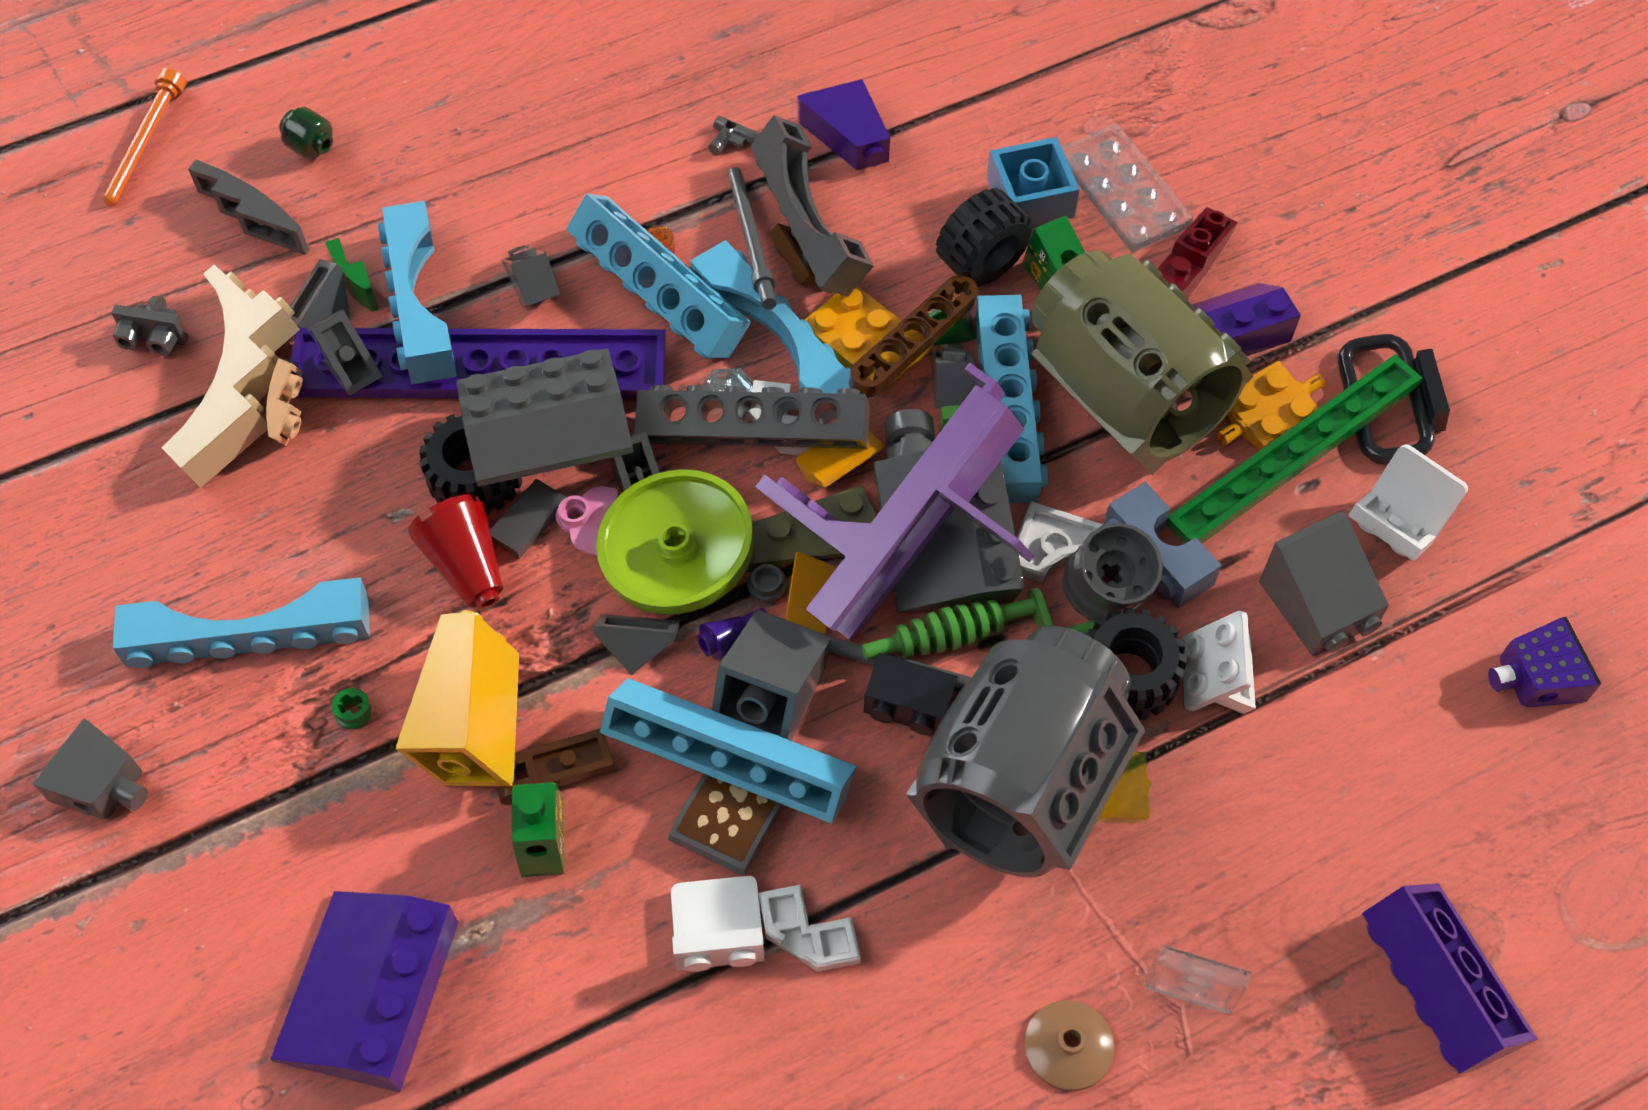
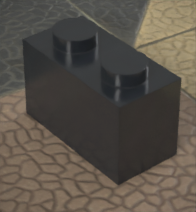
M879 653L864 694L863 713L869 714L873 719L882 723H891L893 721L909 726L912 731L918 734H934L953 703L958 676Z

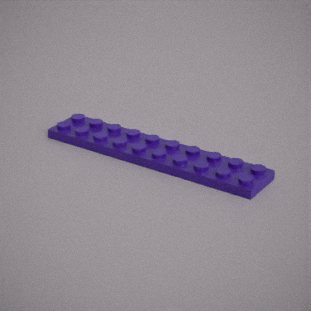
M299 328L300 330L295 334L290 362L303 371L301 375L303 379L302 387L296 397L459 398L456 380L465 379L474 374L483 375L498 372L512 366L540 363L550 358H563L582 354L587 350L608 348L621 398L637 399L638 390H650L652 385H664L665 329L448 328L457 377L411 384L408 369H400L396 348L403 347V343H396L393 328H354L383 377L351 396L347 394L322 362L325 357L308 331V328Z

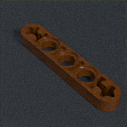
M963 275L949 278L854 363L850 372L849 387L859 390L860 394H865L867 398L878 395L972 309L978 292L976 283L971 278ZM954 293L960 294L958 297L955 298L953 304L951 301ZM933 309L941 310L946 314L947 318L943 320L933 319L929 316L928 311ZM909 330H916L923 335L924 339L912 341L904 333ZM891 351L898 354L900 360L894 363L887 362L881 357V354ZM873 369H876L873 381L871 379L860 380V377L864 379L869 377L873 373Z

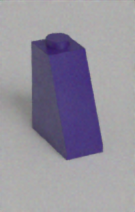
M863 79L797 95L798 121L800 125L856 170L889 162L890 136Z

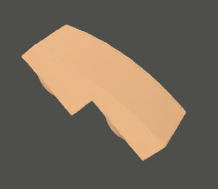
M278 358L267 397V430L270 438L287 446L289 439H293L297 435L301 426L300 414L302 411L289 404V402L301 390L303 383L301 375L303 371L294 364Z

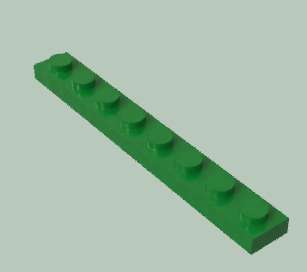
M1394 354L1170 514L1166 525L1185 544L1195 537L1203 544L1417 389L1421 384L1422 377Z

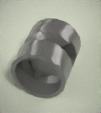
M919 409L899 410L889 415L884 423L885 441L887 444L886 459L928 449L935 439L933 417L928 412Z

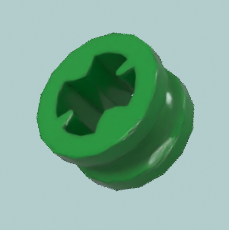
M347 688L340 691L334 697L332 711L337 723L342 728L351 730L362 727L368 722L371 716V705L366 693L362 690ZM348 703H351L353 706L358 705L359 711L353 714L351 711H345L344 706Z

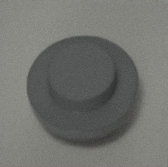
M762 564L750 573L747 580L748 592L759 602H775L786 592V576L776 566Z

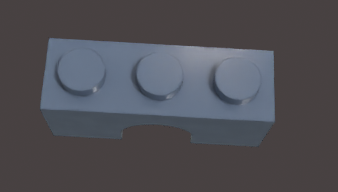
M1145 481L1108 505L1104 525L1118 522L1133 525L1151 537L1159 548L1163 562L1161 581L1156 588L1164 598L1170 599L1177 608H1180L1215 585L1222 565L1196 537L1180 546L1165 544L1157 537L1156 534L1165 528L1170 508Z

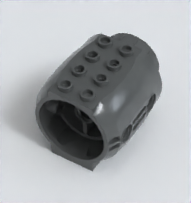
M1044 626L1036 629L1026 640H1007L996 644L987 653L980 667L961 689L944 715L929 742L918 767L916 779L906 794L947 848L957 849L987 867L1019 877H1038L1055 868L1070 870L1145 732L1143 725L1126 700L1131 686L1130 676L1126 667L1112 651L1097 640L1065 627Z

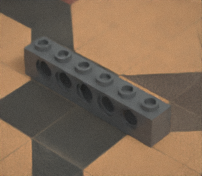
M652 385L650 390L637 391L634 434L646 431L650 444L868 449L870 403L865 394H860L859 390L852 388H841L837 390V393H822L821 389L806 387L799 389V393H784L785 390L778 387H764L761 392H747L746 388L738 386L725 387L724 391H710L708 387L694 385L688 386L687 391H673V388L670 386ZM678 407L686 408L685 414L680 420H670L674 409ZM723 408V414L719 420L707 422L708 414L712 409ZM753 408L761 409L760 417L755 422H744L745 415L749 410ZM790 409L799 410L798 418L794 422L789 424L782 423V416L786 411ZM836 410L837 417L832 423L826 425L819 423L823 412Z

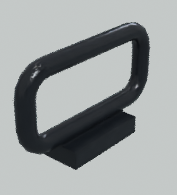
M1392 334L1359 337L1348 341L1338 353V367L1344 390L1358 381L1352 358L1356 353L1383 348L1391 349L1422 377L1420 386L1408 394L1420 435L1419 441L1410 446L1423 455L1429 453L1435 443V432L1446 431L1450 413L1433 349L1418 350L1416 358H1414L1409 344L1401 337ZM1369 423L1355 433L1362 454L1372 461L1389 463L1400 448L1385 449L1378 447L1373 441Z

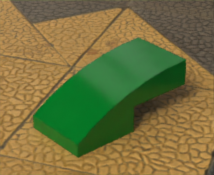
M336 238L326 241L332 263L342 267L346 290L356 301L371 312L379 310L363 261L348 264L340 239Z

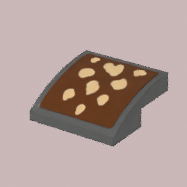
M703 774L678 815L668 835V840L744 876L762 849L764 838L782 812L784 805Z

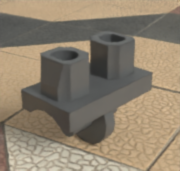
M152 296L147 305L138 304L137 308L115 304L111 312L117 323L113 338L120 348L133 350L137 347L140 338L147 339L146 344L150 351L158 355L168 356L175 344L185 346L189 338L188 334L181 329L180 317L176 315V310L167 308L164 297Z

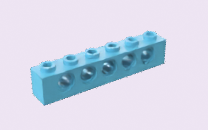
M586 193L566 228L577 239L576 244L584 251L594 254L599 259L598 263L603 269L616 274L623 280L622 286L625 289L642 297L646 301L645 306L651 312L663 316L670 323L669 327L673 332L691 341L694 344V350L706 359L730 358L751 321L609 197Z
M1021 295L977 296L974 319L979 370L998 382L1005 392L1000 402L1009 407L1024 428V431L1001 460L1009 503H1030L1031 501L1037 503L1039 502L1041 487H1047L1048 471L1047 465L1040 464L1039 455L1044 453L1043 432L1036 431V423H1040L1039 400L1033 401L1032 392H1036L1037 375L1035 369H1029V361H1033V355L1031 354L1033 352L1032 339H1026L1025 331L1030 329L1029 309H1023ZM1012 459H1020L1022 460V462H1017Z

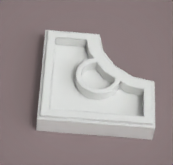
M1031 501L1017 536L1034 555L1030 562L1019 555L1023 577L1043 583L1052 570L1061 564L1067 563L1088 535L1103 524Z

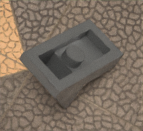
M340 310L308 328V331L325 357L322 362L348 395L351 396L383 377L344 310Z

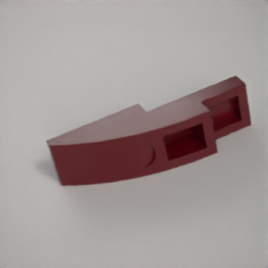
M1206 207L1175 241L1172 252L1157 268L1163 274L1162 277L1169 284H1175L1189 298L1219 256L1238 222L1220 211Z

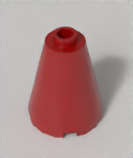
M471 494L451 497L431 506L429 509L432 515L422 521L418 515L408 527V533L412 541L465 604L470 607L477 606L478 609H484L495 604L499 600L498 595L503 591V584L481 498L477 496L474 501Z

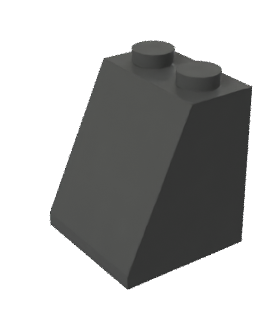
M1343 510L1275 542L1259 580V583L1312 656L1325 650L1328 653H1333L1346 645L1349 638L1361 634L1362 637L1370 635L1382 625L1381 619L1389 606L1351 523Z
M756 610L719 664L712 711L792 741L826 667L832 637Z

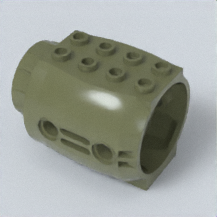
M1093 250L1085 252L1062 266L1040 291L1032 309V323L1041 334L1037 348L1031 354L1153 475L1166 461L1185 453L1198 444L1225 418L1238 400L1244 386L1254 377L1246 367L1250 360L1241 351V347L1226 332L1222 334L1204 311L1199 307L1195 309L1187 301V296L1175 284H1169L1162 277L1163 274L1148 259L1141 264L1132 254L1112 259L1104 251ZM1192 398V402L1187 409L1178 410V405L1182 400Z

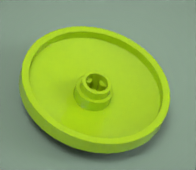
M686 469L669 470L648 476L636 482L621 493L610 505L601 521L597 534V559L611 589L628 604L651 613L681 614L712 604L738 583L752 559L755 531L744 499L729 483L715 475L702 471Z

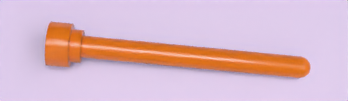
M163 68L155 80L157 94L103 196L105 204L113 206L118 202L169 101L182 94L187 81L178 71Z

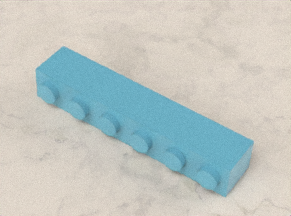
M629 678L608 696L600 729L601 734L831 824L847 801L857 767Z

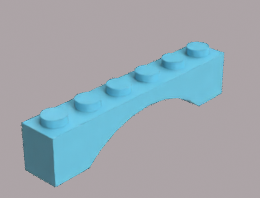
M425 201L382 207L384 222L377 224L381 244H388V246L381 247L385 269L391 268L390 271H385L389 293L395 292V295L389 296L392 317H399V321L392 323L396 343H403V347L396 348L400 369H408L411 384L457 377L447 323L433 316L420 304L414 295L417 276L424 263L435 251Z
M724 240L690 260L693 272L741 314L749 316L766 326L781 340L790 352L796 365L800 389L810 387L821 389L822 393H837L838 389L850 388L849 377L851 369L849 367L845 368L837 360L833 349L827 343L822 344L809 323L804 319L800 320L792 312L789 302L783 296L778 297L774 292L777 302L776 307L771 310H765L762 307L759 293L755 292L751 280L753 269L750 267L742 251L735 250ZM827 410L823 412L820 416V419H823V424L825 425L835 419L837 411Z
M361 577L319 582L306 594L284 607L263 615L239 620H208L190 617L173 611L158 601L115 605L113 650L126 667L147 668L152 664L163 662L188 663L193 659L206 657L225 659L240 653L255 652L267 654L276 649L291 647L309 649L317 644L334 642L338 644H351L359 639L370 638L369 596Z

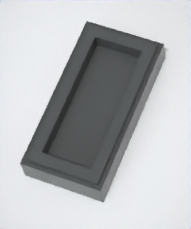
M535 479L490 529L492 542L520 559L556 518V509L566 497L540 480Z

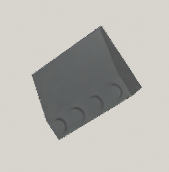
M927 449L874 462L873 467L880 510ZM1000 461L969 503L1015 536L1004 473ZM955 508L894 587L897 613L899 614L938 610L946 606L953 608L954 605L965 604L969 607V604L973 602H980L984 605L987 600H996L998 604L1013 603L1025 589L1019 555Z

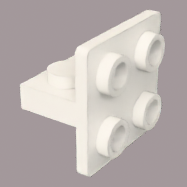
M1239 610L1182 637L1186 646L1184 654L1187 655V664L1183 675L1185 709L1195 711L1214 702L1242 714L1256 709L1251 636L1248 630L1247 613Z

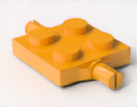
M1279 360L1257 372L1244 386L1238 400L1228 413L1231 425L1216 433L1218 442L1221 441L1220 444L1226 446L1241 436L1260 451L1319 409L1311 399L1310 394L1325 386L1324 379H1319L1321 375L1315 373L1312 377L1300 383L1293 378Z

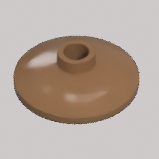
M1057 1001L1041 1008L1028 1024L1024 1040L1025 1054L1035 1074L1048 1085L1066 1091L1083 1090L1095 1085L1108 1072L1114 1057V1038L1108 1023L1095 1009L1077 1001ZM1074 1034L1079 1039V1045L1073 1048L1068 1047L1063 1041V1036Z

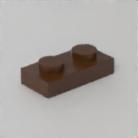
M777 223L769 234L777 246L776 251L786 260L793 271V278L804 287L819 288L815 282L816 277L810 265L803 258V251L798 241L791 234V227Z

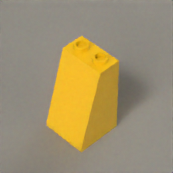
M463 610L455 614H441L395 748L443 786H512L514 780L519 652L506 641L503 635L494 631L480 614L469 610Z

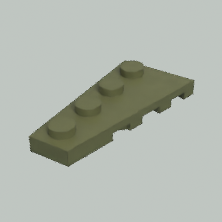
M862 485L814 501L839 521L871 523L876 517V513ZM784 511L753 522L755 545L752 559L745 572H752L762 564H771L777 568H782L783 564L794 563L796 552L807 554L816 559L841 557L843 560L845 556L790 513Z

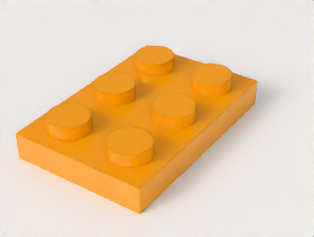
M858 286L848 297L836 293L804 319L809 323L822 344L827 343L833 349L837 360L845 368L849 367L850 369L855 362L902 321ZM909 330L904 333L912 341L924 339L915 330ZM931 346L884 388L879 395L930 352ZM891 351L881 354V357L887 362L894 363L900 360L898 354ZM873 369V373L865 379L860 377V380L871 379L873 381L876 369Z

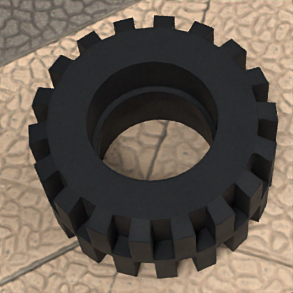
M998 188L985 189L968 198L949 216L939 232L940 235L936 241V252L956 275L967 276L976 283L977 287H980L1001 277L1020 259L1029 245L1034 231L1033 221L1003 190Z
M454 414L446 417L447 422L444 424L437 422L433 426L434 433H427L423 439L425 445L420 446L419 452L421 460H419L432 498H435L436 502L439 503L451 497L471 494L474 501L478 496L484 504L486 515L490 514L489 509L495 507L497 510L505 507V499L512 501L516 496L514 488L521 487L522 478L478 487L474 470L461 471L455 469L460 463L471 458L462 416L455 418Z
M1124 608L1123 614L1120 615L1116 610L1108 612L1106 620L1100 617L1095 621L1093 629H1089L1087 635L1103 644L1115 655L1122 653L1134 654L1144 659L1150 665L1153 672L1139 676L1129 674L1131 686L1126 699L1139 721L1148 719L1150 711L1156 716L1163 712L1165 704L1169 706L1174 700L1187 664V655L1184 654L1186 646L1183 639H1176L1179 631L1175 626L1167 627L1165 625L1167 619L1161 615L1153 618L1149 616L1151 611L1142 609L1140 614L1134 613L1133 608Z

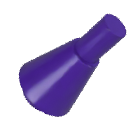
M762 607L756 609L767 613ZM756 610L743 617L738 616L701 624L699 627L700 634L697 635V642L701 651L708 657L712 656L715 660H721L728 653Z

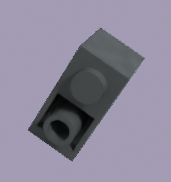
M527 244L509 250V257L501 259L517 297L524 306L560 295L546 252L529 247Z
M941 345L940 351H932L933 393L936 408L961 405L975 387V382L964 370L969 363L975 366V362L969 351L963 350L962 345Z

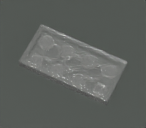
M1117 123L1061 146L1077 184L1131 253L1187 229L1193 222V216Z

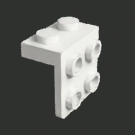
M1402 445L1392 457L1371 492L1355 504L1348 516L1358 522L1361 529L1370 534H1375L1388 543L1394 552L1415 561L1435 541L1468 492V486L1464 481L1412 446Z
M741 876L684 882L673 885L671 888L674 929L672 942L677 971L698 972L711 967L725 965L745 967L755 962L765 961L758 886L754 877Z

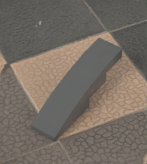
M195 159L188 170L198 193L215 198L220 212L237 218L244 234L304 255L307 254L309 248L301 227L278 204L255 187L232 174Z

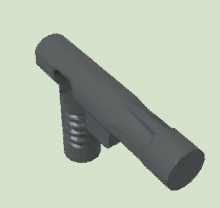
M718 116L714 121L713 127L720 132L709 144L708 149L712 154L719 155L728 143L740 148L745 142L752 144L760 133L722 116Z

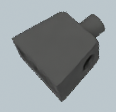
M84 718L32 783L48 801L100 819L109 818L119 804L132 811H136L144 804L148 795V790L136 783L142 775V770L134 759Z

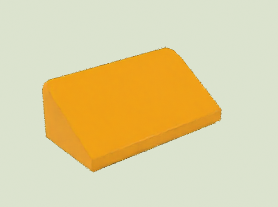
M869 431L868 449L810 447L797 456L796 462L806 482L826 488L881 451L884 446Z
M796 552L785 620L826 635L827 626L808 612L806 608L833 574L835 566L807 554Z

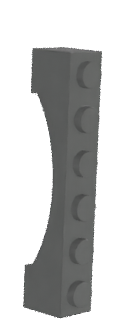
M773 115L750 145L757 159L756 164L763 171L768 181V188L774 193L780 205L779 210L786 217L791 227V234L798 241L803 251V258L810 265L816 277V284L827 293L834 292L848 297L874 265L861 241L837 232L832 233L825 225L816 209L809 186L807 157L812 147L800 125Z

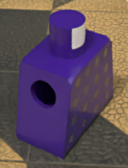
M1567 616L1513 639L1500 655L1501 666L1490 668L1488 671L1490 685L1496 692L1513 688L1520 703L1525 707L1587 702L1602 684Z

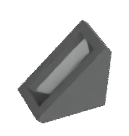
M319 259L290 305L295 312L291 319L299 328H310L340 310H344L348 319L350 318L342 267L336 263Z
M600 614L593 626V634L623 667L633 675L674 641L680 628V621Z

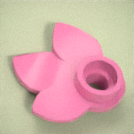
M605 486L593 487L584 495L566 497L559 504L555 513L557 524L563 531L570 533L571 542L579 551L597 556L596 540L598 530L608 508L618 497L619 492L617 489ZM574 514L581 515V517L577 519H570V517Z

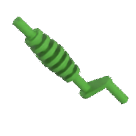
M1039 588L1028 590L1027 599L1002 606L996 600H987L984 603V607L980 602H973L969 604V609L965 604L954 605L953 611L949 606L939 608L938 616L932 611L924 615L923 622L919 617L910 620L909 630L904 623L895 627L893 636L862 644L861 649L865 660L876 658L879 653L887 655L894 652L901 653L903 658L914 656V648L920 656L928 655L930 647L934 653L945 652L946 646L950 651L960 649L961 641L965 646L975 642L976 636L980 640L990 635V629L993 633H998L1004 630L1006 621L1032 614L1038 628L1053 626L1042 592ZM1098 619L1066 628L1087 635L1089 629H1093L1094 622Z

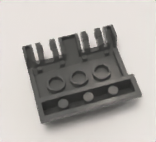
M608 348L587 350L582 354L563 358H550L540 363L512 366L506 370L483 375L474 374L468 378L456 380L463 426L478 487L634 453L622 398Z

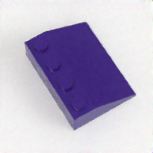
M334 891L270 1059L273 1062L401 1092L459 923L451 906L408 895Z

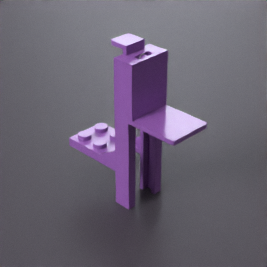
M971 363L964 370L974 382L983 388H980L978 385L973 388L871 523L839 521L783 477H780L776 483L767 475H764L755 486L845 556L807 606L806 610L833 631L837 629L851 641L856 639L955 508L1028 562L1034 557L1018 538L969 503L1024 431L1023 426L1009 407L1000 402L1005 392L998 382Z

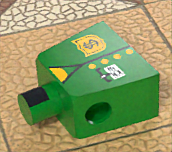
M1066 215L1034 228L1022 264L1040 290L1062 266L1073 258L1085 253Z
M548 782L512 786V844L521 877L564 874L563 796L556 783ZM535 845L547 848L539 853L530 852Z

